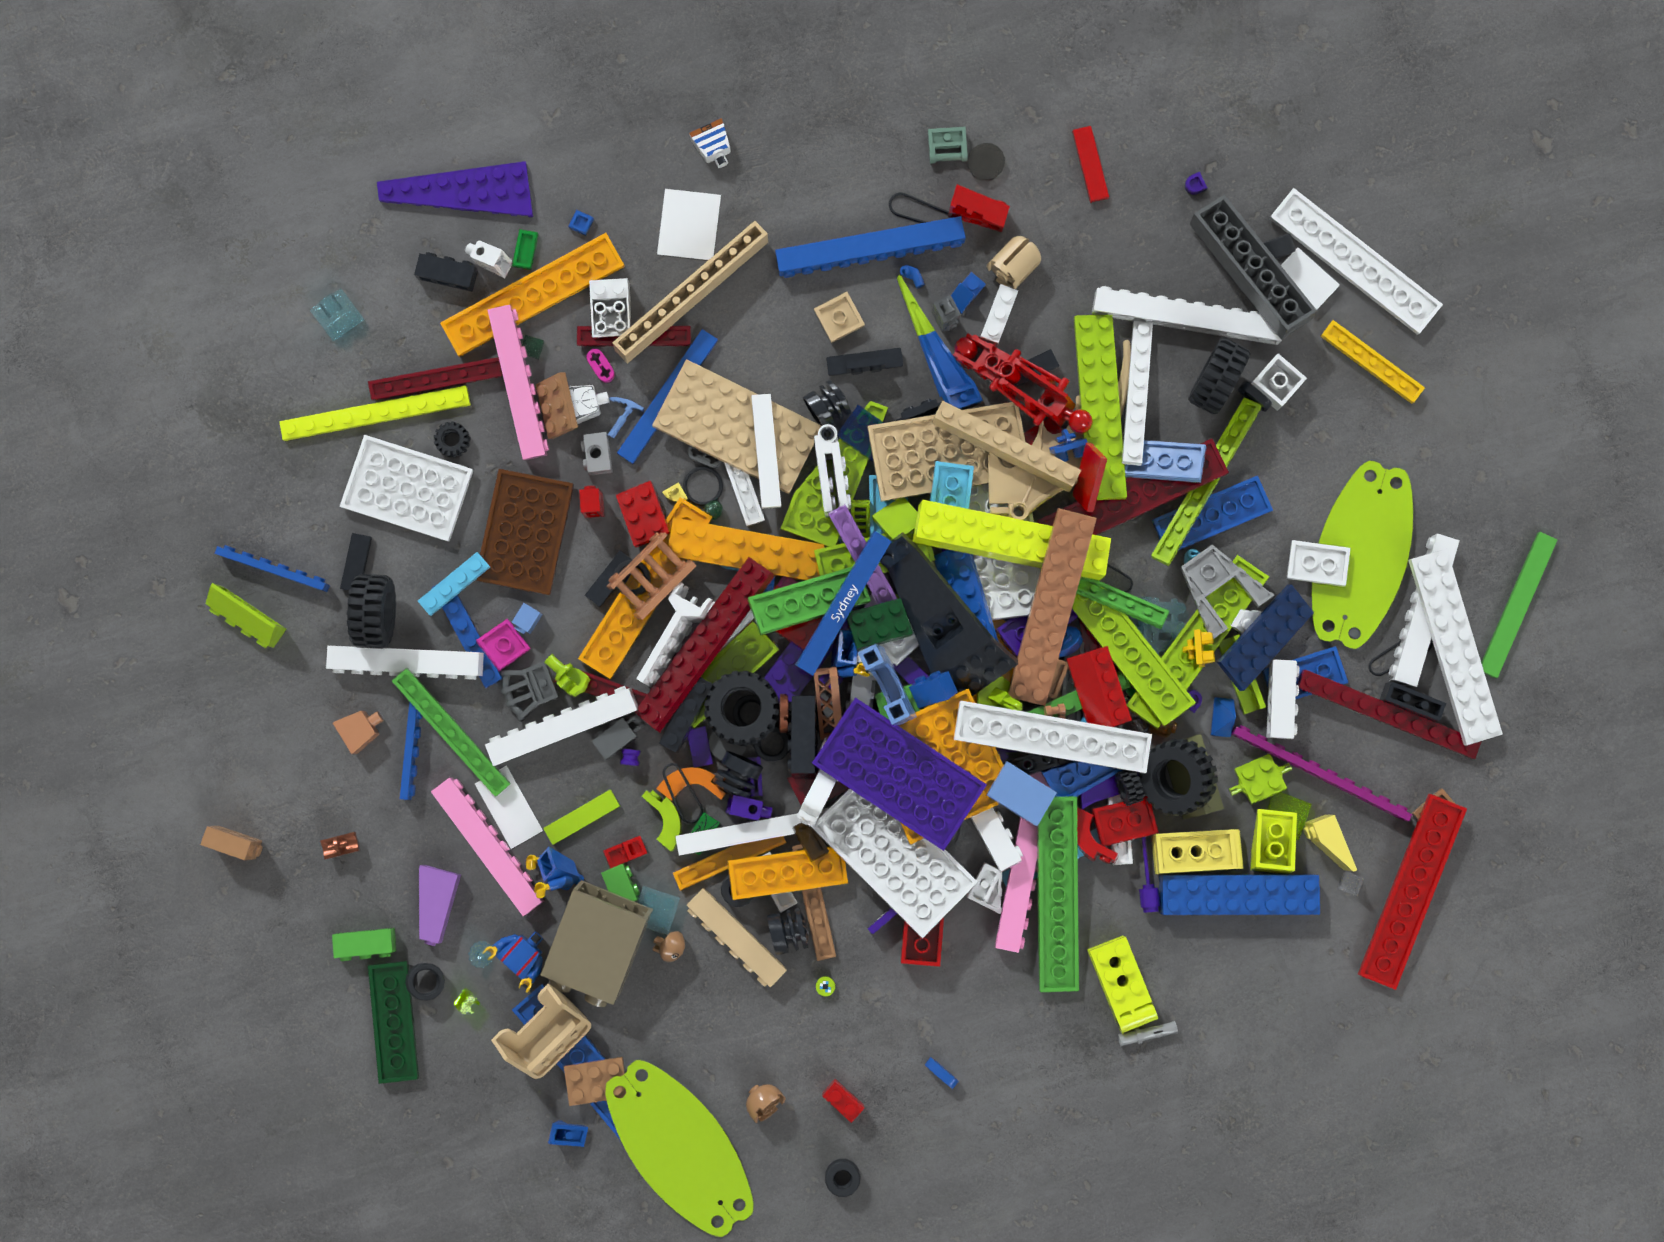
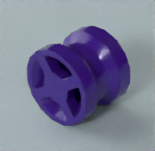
M622 749L623 759L620 760V764L639 766L638 756L641 755V751Z

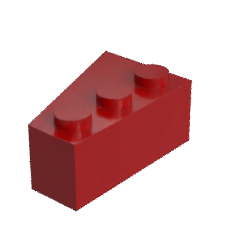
M957 184L948 217L961 216L964 222L1002 232L1010 206L1003 201L994 200Z

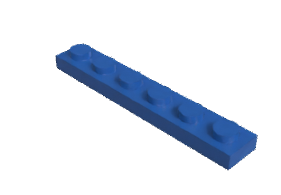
M224 545V548L217 546L214 553L328 592L330 587L329 584L324 583L326 579L315 575L313 579L306 577L308 573L297 569L295 573L288 571L290 568L279 563L278 566L271 565L272 561L260 557V560L253 559V554L242 551V554L235 553V548Z
M456 595L442 608L465 651L484 653L476 642L481 636L459 595ZM484 653L483 676L479 677L484 687L488 688L503 680V678Z
M409 702L400 799L411 800L412 796L415 795L416 787L413 785V779L417 776V765H415V760L419 756L417 740L421 737L419 720L423 717L411 702Z

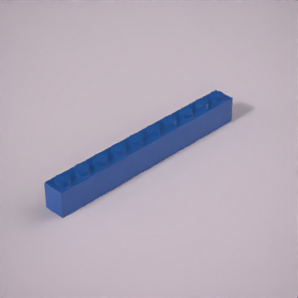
M959 216L777 249L775 253L779 276L790 278L797 273L806 275L819 269L821 271H828L836 266L845 268L849 267L852 263L861 265L869 263V260L874 259L884 261L891 256L901 258L908 253L922 254L925 250L930 249L932 251H939L946 246L956 248L965 242V233L962 218Z

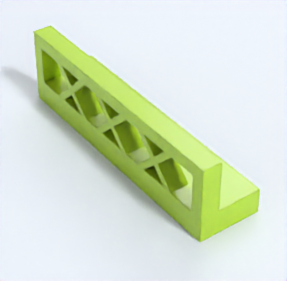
M1239 634L1221 642L1218 647L1222 656L1240 637ZM1256 678L1244 691H1239L1232 682L1243 715L1266 707Z

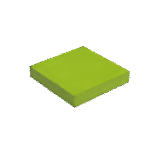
M901 498L873 514L872 519L887 537L893 540L902 532L907 536L914 533L918 512L905 498Z

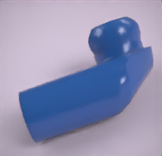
M909 265L900 268V274L912 279L916 288L925 285L917 268Z

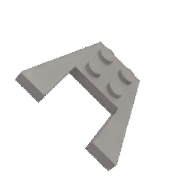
M1213 545L1180 568L1206 631L1213 634V639L1228 628L1205 597L1230 579L1235 577L1257 608L1274 596L1272 592L1266 590L1261 583L1250 577L1246 571L1235 565L1230 558Z

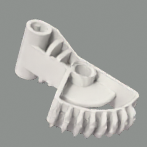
M827 738L824 739L819 751L827 741ZM818 767L817 771L819 773L797 815V819L801 823L810 826L815 825L836 781H838Z

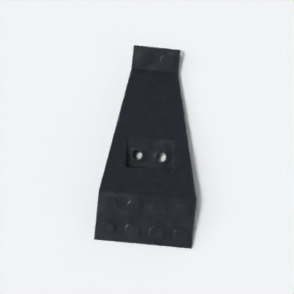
M904 532L891 540L880 563L889 571L931 674L940 671V673L949 671L958 693L969 688L973 696L1018 665V659L988 632L921 549Z

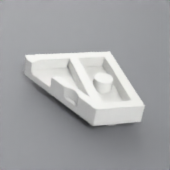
M984 862L975 878L978 883L968 892L967 898L1001 914L1002 873H1000L999 869Z

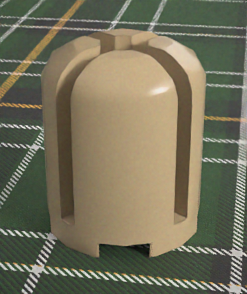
M1016 236L987 264L988 271L992 269L998 277L996 281L999 284L1016 289L1039 266L1041 254L1037 246L1033 242H1029V239Z

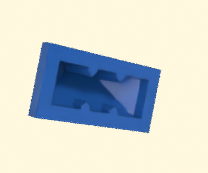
M1214 697L1211 735L1230 738L1236 719L1234 699Z

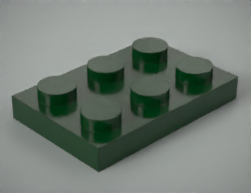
M901 598L851 611L846 618L857 651L866 649L874 644H884L912 636L913 634Z

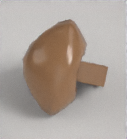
M679 931L670 932L665 939L657 936L653 942L656 943L653 951L660 953V957L666 962H673L680 958L685 949V940Z

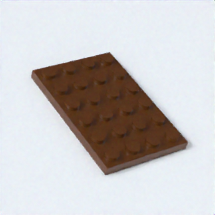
M498 469L480 555L490 568L475 581L550 596L574 484Z

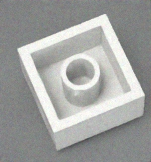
M1277 354L1251 384L1269 398L1272 402L1271 406L1278 411L1307 378L1281 355Z

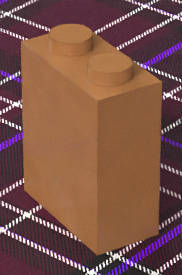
M207 826L200 844L242 860L256 859L261 854L263 848L261 846L262 840L221 826Z

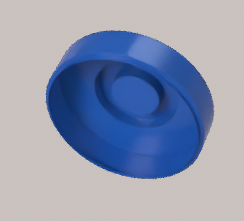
M1067 626L1059 657L1068 656L1077 651L1081 646L1083 638L1076 627Z

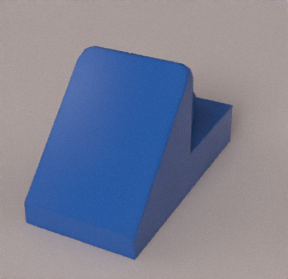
M972 272L962 283H959L951 295L961 314L986 285Z
M558 1120L552 1123L548 1143L584 1147L588 1127L585 1125L567 1124Z

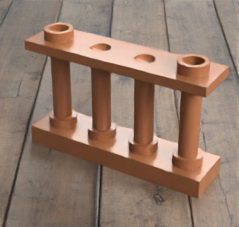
M665 532L654 534L649 539L651 543L619 574L615 573L608 580L610 582L607 585L608 589H614L617 586L635 605L636 611L633 615L638 620H643L696 567L691 560L681 561L663 542V539L668 536ZM656 546L676 566V571L672 575L667 574L649 554ZM643 559L662 578L663 584L659 588H654L636 568ZM629 573L649 592L648 595L650 597L645 602L640 601L623 583L622 580Z

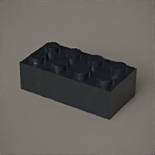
M792 696V702H788V713L792 717V721H788V732H790L791 740H788V752L791 755V759H788V771H790L794 779H816L818 775L817 766L812 764L818 754L817 700L815 696Z

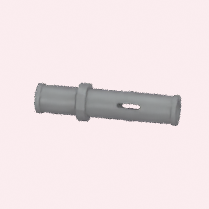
M1172 1021L1140 1030L1135 1028L1134 1031L1118 1034L1120 1046L1136 1042L1141 1044L1145 1040L1177 1034L1178 1029L1176 1022Z

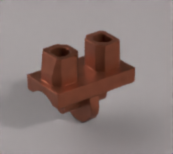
M356 832L320 840L324 860L360 851Z

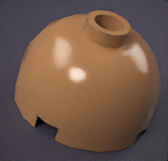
M764 1084L759 1087V1085H756L749 1091L750 1095L747 1098L746 1108L755 1123H757L758 1119L762 1122L778 1110L776 1106L779 1102L783 1105L786 1098L776 1086Z

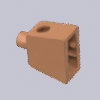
M359 711L333 722V725L350 753L358 754L379 735L375 726L383 722L384 719L378 711L371 716L366 711Z

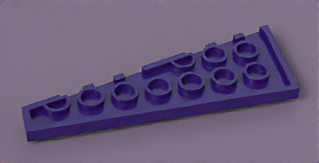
M526 161L377 182L380 202L534 217Z

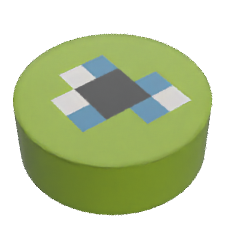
M828 976L819 978L816 982L818 994L830 996L835 990L834 980Z

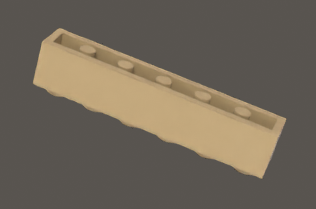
M702 888L687 904L689 907L687 911L694 918L698 916L703 921L701 925L708 932L712 930L717 935L715 939L723 946L726 944L730 948L729 952L736 959L740 957L745 962L743 966L750 973L754 971L759 976L757 980L764 987L766 985L771 987L787 971V968L705 888Z

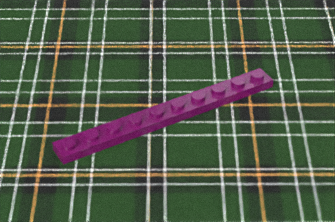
M1242 725L1240 727H1233L1231 735L1402 821H1410L1412 814L1407 812L1408 808L1400 804L1395 806L1389 803L1390 799L1382 795L1377 797L1372 794V790L1363 786L1359 788L1355 786L1354 781L1348 778L1343 780L1337 777L1338 773L1330 769L1325 771L1319 768L1320 764L1312 760L1307 762L1302 759V755L1294 751L1289 753L1285 751L1286 747L1278 743L1273 745L1267 742L1268 738L1265 736L1251 734V730Z

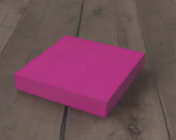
M508 618L476 640L498 671H501L531 649L518 631L514 629L515 627Z

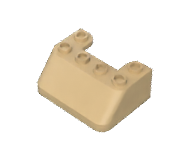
M547 984L538 994V1000L544 1007L517 1033L511 1029H503L491 1040L505 1061L534 1079H539L550 1071L591 1029V1023L586 1016L563 993L550 984Z

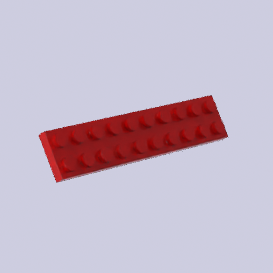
M1428 794L1358 975L1392 989H1397L1467 808Z

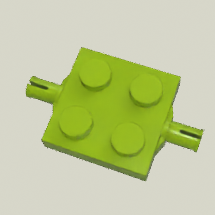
M1267 754L1235 768L1234 772L1238 778L1239 785L1229 788V792H1231V796L1243 792L1252 805L1286 790L1287 786L1282 778V774L1291 771L1292 767L1290 763L1278 767L1271 755Z

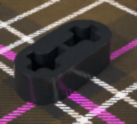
M1244 381L1238 388L1240 394L1245 398L1260 404L1262 411L1266 412L1272 405L1270 399L1250 382Z

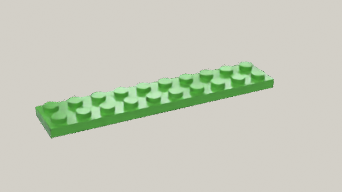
M1055 796L1037 826L1040 992L1079 991L1077 797Z

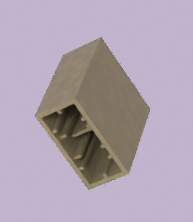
M581 880L572 891L541 976L548 978V984L560 992H570L571 988L585 993L584 999L594 1006L605 1007L607 1003L614 1005L622 992L653 909Z

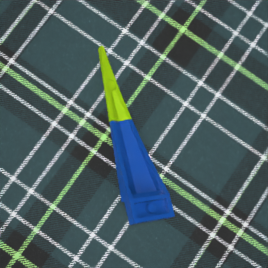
M899 275L897 280L939 397H942L946 403L958 409L980 403L983 400L976 384L955 357H953L919 307L902 276Z

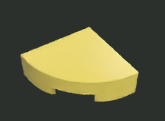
M679 482L662 492L666 498L677 502L680 497L686 501L688 500Z

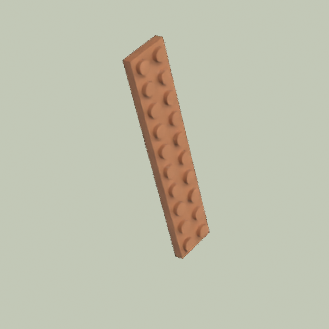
M1060 508L1057 509L1017 656L1018 665L1014 667L1008 694L1012 698L1043 706L1046 705L1097 518Z

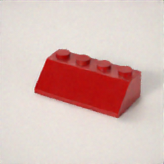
M1108 646L1066 659L1086 723L1114 727L1132 721Z

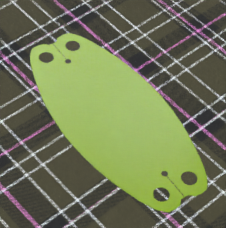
M1375 461L1364 463L1352 475L1331 509L1318 544L1350 548L1345 587L1312 582L1314 627L1318 637L1324 641L1331 642L1336 639L1342 641L1346 647L1359 648L1377 629L1396 596L1406 570L1413 531L1412 489L1408 474L1403 469L1392 468L1388 470ZM1368 470H1373L1377 475L1376 479L1372 482L1367 481L1364 477L1365 472ZM1394 477L1402 480V486L1398 489H1394L1390 485V481ZM1381 489L1382 494H1378L1377 491ZM1343 615H1347L1346 620L1343 619ZM1326 620L1333 621L1335 625L1334 630L1326 632L1322 627L1323 622ZM1356 627L1360 630L1361 635L1358 639H1351L1348 632L1351 628Z
M641 1060L631 1063L623 1076H615L606 1083L605 1094L608 1108L626 1152L645 1181L671 1208L701 1230L718 1237L728 1234L732 1230V1224L737 1220L743 1221L752 1215L753 1198L735 1149L714 1116L688 1089L658 1067ZM640 1069H644L648 1073V1078L642 1082L638 1081L635 1077L636 1072ZM623 1086L626 1089V1094L623 1098H616L613 1091L615 1087ZM637 1092H641L640 1097L636 1096ZM736 1199H743L745 1201V1208L743 1210L737 1211L734 1209L733 1203ZM719 1200L723 1201L722 1205L718 1204ZM716 1215L721 1216L724 1220L723 1225L719 1228H715L711 1224L712 1218Z

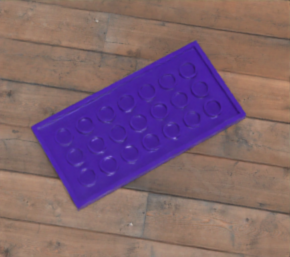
M856 697L812 762V764L943 851L987 786V784L898 725H892L889 719Z

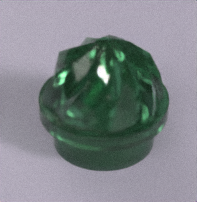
M712 500L705 505L704 512L712 516L713 520H716L718 517H721L723 507L719 501Z

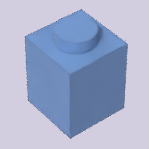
M523 603L512 621L516 625L514 629L522 634H525V632L531 634L543 614Z

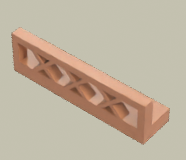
M837 667L820 668L814 673L820 740L828 739L831 733H824L823 731L829 723L835 728L842 718ZM830 674V679L824 684L818 680V675ZM824 690L832 694L827 701L820 697ZM826 707L833 711L828 718L822 714Z

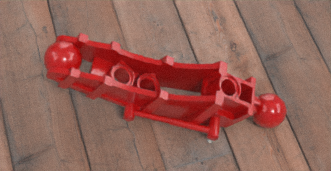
M968 333L956 342L953 357L964 368L968 370L970 368L975 371L983 380H990L992 382L989 386L990 390L996 391L997 389L1034 419V425L1039 426L1047 416L1054 420L1059 427H1062L1066 420L1069 421L1070 429L1076 433L1082 434L1091 429L1093 424L1091 414L1083 409L1073 411L1076 407L1075 403L1068 394L1063 392L1070 382L1067 378L1060 379L1020 356L1021 352L1018 349H1015L1009 355L996 348L993 344L980 339L975 334L972 336ZM978 347L984 350L976 362L971 361L977 355ZM1027 365H1029L1030 367L1036 369L1038 372L1042 373L1043 375L1040 376L1039 374H1037L1036 372H1034L1033 370H1031L1030 368H1028ZM1021 374L1045 390L1038 401H1035L1012 385L1020 380ZM1015 398H1017V399H1019L1021 402H1023V403L1025 404V406H1024L1023 404H1021V403H1020L1018 400H1016Z

